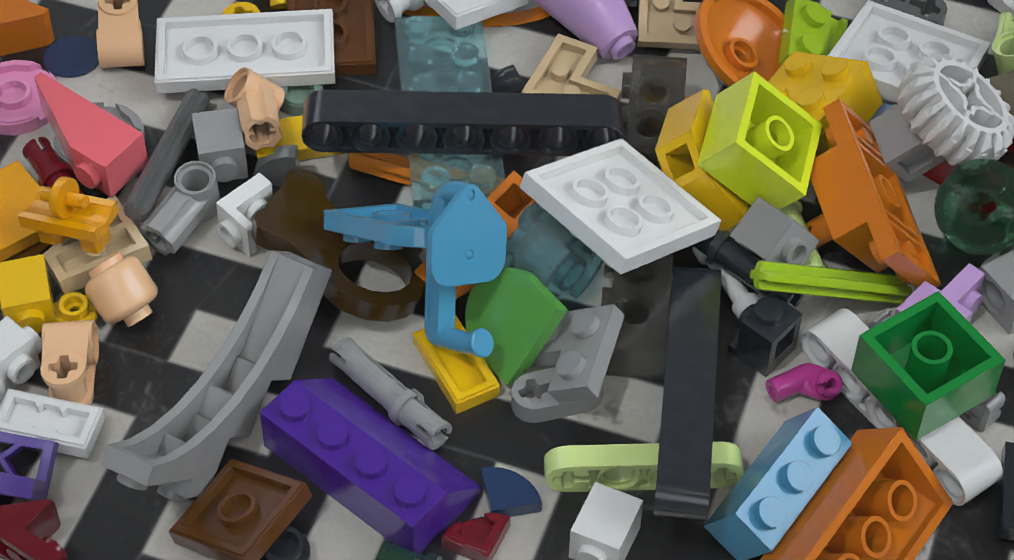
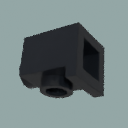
M771 292L767 297H763L755 304L748 306L742 313L737 323V328L740 329L739 336L729 344L728 351L764 377H767L796 349L803 314Z

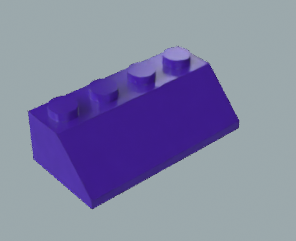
M333 378L295 380L259 412L264 446L413 560L482 493L480 485Z

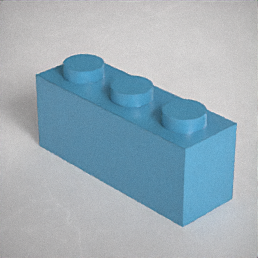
M818 407L785 421L705 523L704 527L736 560H748L771 552L843 457L852 442Z

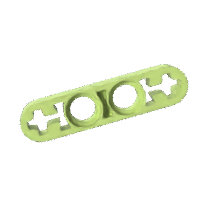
M713 442L710 488H724L737 484L744 475L741 449L730 442ZM659 443L568 445L556 447L547 452L544 457L546 485L560 492H589L595 482L618 491L656 490Z

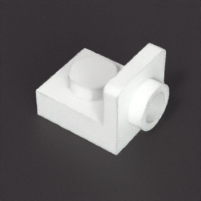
M258 173L216 202L219 222L217 224V231L220 237L228 246L232 248L238 247L248 257L257 252L256 243L251 236L253 218L259 211L264 209L273 196L272 183L261 173Z

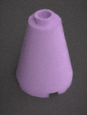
M533 0L582 42L598 47V55L603 59H622L630 54L636 46L634 41L637 39L638 31L624 0Z

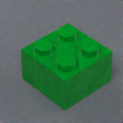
M937 291L860 334L851 371L911 437L917 441L995 394L1006 360Z

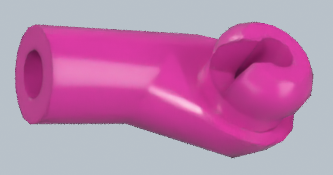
M804 363L768 379L765 385L770 398L776 403L797 393L817 400L828 401L834 399L841 392L843 381L841 376L835 371L816 364Z

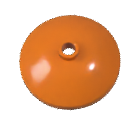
M703 0L700 3L695 15L697 43L705 62L724 85L730 87L754 71L768 82L781 67L778 65L784 14L768 0Z

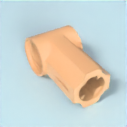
M242 67L230 79L224 93V100L233 107H237L243 140L247 146L255 150L263 147H274L283 137L278 112L283 104L285 91L251 69Z

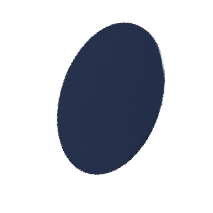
M83 36L63 37L48 46L43 56L44 65L51 73L60 77L84 75L94 69L99 62L97 44Z

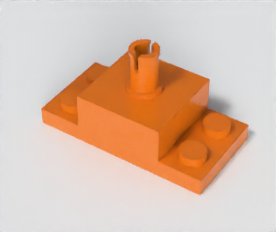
M840 99L835 100L823 108L829 126L825 128V133L833 148L814 159L810 175L812 185L823 211L821 215L805 223L809 232L819 240L816 248L834 240L876 273L890 267L903 283L910 282L918 288L924 281H927L934 287H939L941 282L898 175L885 164L871 126Z

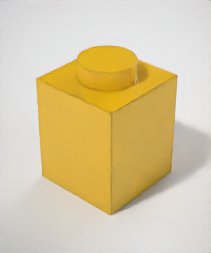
M44 254L0 262V304L4 318L8 316L21 328L29 326L37 334L42 332L44 323L56 322L52 320L55 317L54 299Z

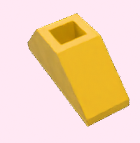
M703 89L668 109L655 151L662 172L722 220L718 228L719 230L730 231L738 225L750 208L745 200L697 165L714 105L710 91Z

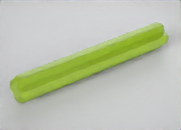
M763 260L758 261L755 269L750 271V278L753 279L754 287L763 291L902 304L906 296H910L912 293V287L908 286V282L903 283L897 275Z

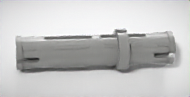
M343 338L333 347V350L341 355V357H338L335 353H330V362L388 411V417L394 424L408 428L430 450L437 449L446 442L448 437L440 430H443L446 434H451V424L442 419L424 403V396L414 388L411 390L405 387L359 347L352 338Z

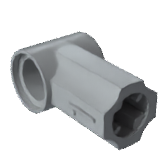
M190 161L180 166L174 174L175 186L141 225L140 233L154 250L166 256L168 253L175 254L200 222L210 220L217 215L216 202L221 198L216 173L213 167L206 162Z

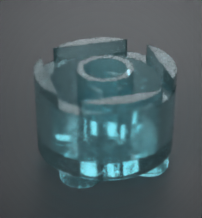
M532 203L520 214L517 221L519 227L506 244L504 267L518 268L531 272L559 301L568 294L577 299L592 283L604 261L580 239L574 237L550 213L539 207L537 203Z

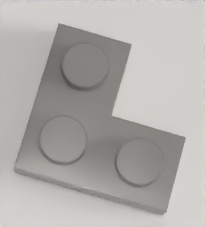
M614 304L567 311L532 365L534 367L556 364L547 392L558 403L598 398L625 316Z

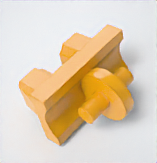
M63 176L55 181L52 188L40 186L32 205L27 210L21 211L18 219L21 227L37 230L40 241L43 243L56 245L63 243L67 237L78 239L82 251L98 254L111 239L109 226L118 215L119 209L117 201L79 194L77 181Z

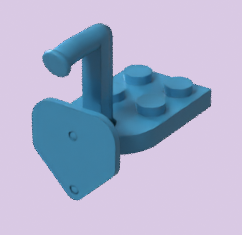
M459 181L446 182L437 189L430 209L395 203L324 210V230L343 234V241L352 243L374 241V248L381 250L403 249V246L427 248L424 325L427 339L434 346L463 354L475 355L480 358H485L491 354L494 341L489 331L484 328L475 329L473 332L455 329L456 286L489 282L495 279L502 271L506 260V223L478 186Z

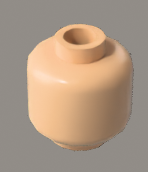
M121 252L87 272L91 279L85 285V293L105 323L115 324L124 320L126 325L130 327L153 312L148 304L156 298L158 288L137 257L128 256L124 258Z

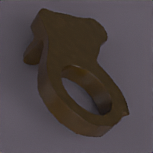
M306 170L289 171L281 188L271 197L264 209L259 211L253 218L251 236L255 243L269 251L291 252L331 269L332 272L323 295L336 308L347 314L369 321L390 322L406 318L413 313L426 289V284L414 273L423 263L419 257L423 249L403 246V249L381 250L374 248V241L366 243L343 241V234L324 230V210L336 209L324 193V183L315 174ZM355 260L373 261L397 273L405 283V287L391 292L372 291L358 286L349 280L339 266L345 262Z

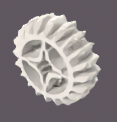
M934 52L928 57L924 56L906 71V75L896 88L899 95L896 102L903 109L901 113L902 118L911 124L910 131L917 133L922 139V145L927 144L934 150L935 156H944L952 166L958 163L965 170L970 168L981 170L986 165H990L994 160L997 161L1007 152L1006 148L1013 143L1014 116L1009 113L1010 105L1000 97L1001 91L996 90L990 84V78L985 79L979 74L976 67H968L961 58L955 61L947 53L941 56Z

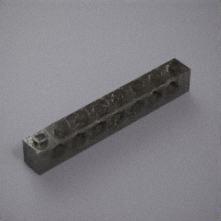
M633 54L632 73L623 72L621 99H629V106H622L624 133H626L625 141L662 171L655 148L668 109L684 100L687 58ZM673 253L621 275L605 263L604 277L613 278L612 287L602 288L601 306L614 304L625 315L606 371L607 376L664 380Z

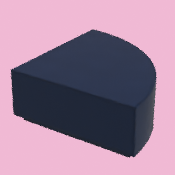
M481 468V478L489 513H499L512 517L542 511L540 495L525 477L505 468Z

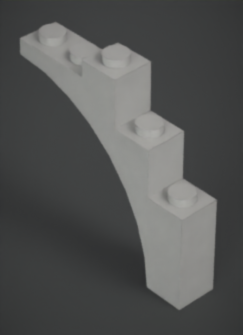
M271 250L258 282L237 323L218 354L197 382L171 410L152 426L127 440L109 444L100 465L118 473L116 480L133 489L147 490L148 486L158 485L157 492L160 495L178 502H186L187 498L198 497L214 479L230 438L250 436L271 381L291 379L332 270L291 252Z

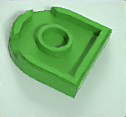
M503 267L495 279L489 282L475 283L465 311L467 332H473L475 329L484 328L489 331L494 341V347L491 354L483 359L506 386H513L514 381L518 377L527 373L568 309L531 272L518 268Z

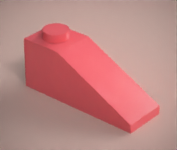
M40 72L34 79L42 110L64 150L77 179L87 188H96L112 198L143 170L148 162L143 133Z

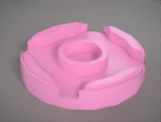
M10 60L0 63V135L16 136L30 133L49 122L42 110L34 77L42 72L55 81L56 78L50 71L48 73L42 70L40 64L26 60Z

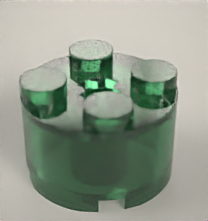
M974 159L960 164L947 177L945 182H942L935 196V219L943 235L957 248L966 253L987 256L1004 255L1014 250V165L992 159ZM990 201L996 203V210L991 212L990 215L982 213V205H987Z

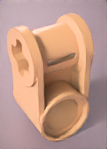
M98 0V29L96 30L100 68L145 66L144 41L138 13V0Z
M95 320L44 323L41 338L42 361L40 370L43 381L49 386L48 396L90 405L94 398L95 370L99 359V337Z

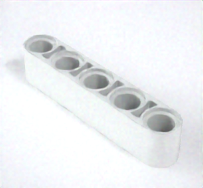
M845 308L839 309L802 332L801 344L809 360L813 364L835 371L841 376L843 381L841 393L877 429L902 427L851 371L859 335L869 330L853 312ZM959 416L917 441L904 429L956 506L964 505L1003 477V468L997 455Z

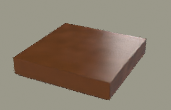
M231 458L168 532L175 544L218 560H260L313 495L307 483Z

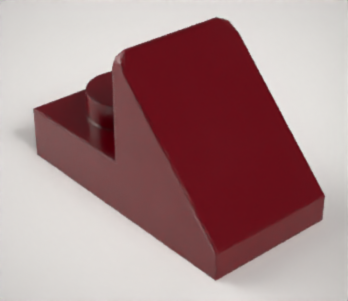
M42 499L0 506V557L2 559L66 560L68 558L63 547L51 538L61 526L53 500Z

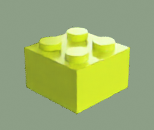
M754 71L716 95L697 165L751 206L759 196L780 210L806 196L823 124Z

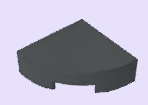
M279 146L275 148L274 153L264 158H259L255 166L254 176L261 173L272 183V186H282L289 171L300 170L298 146Z

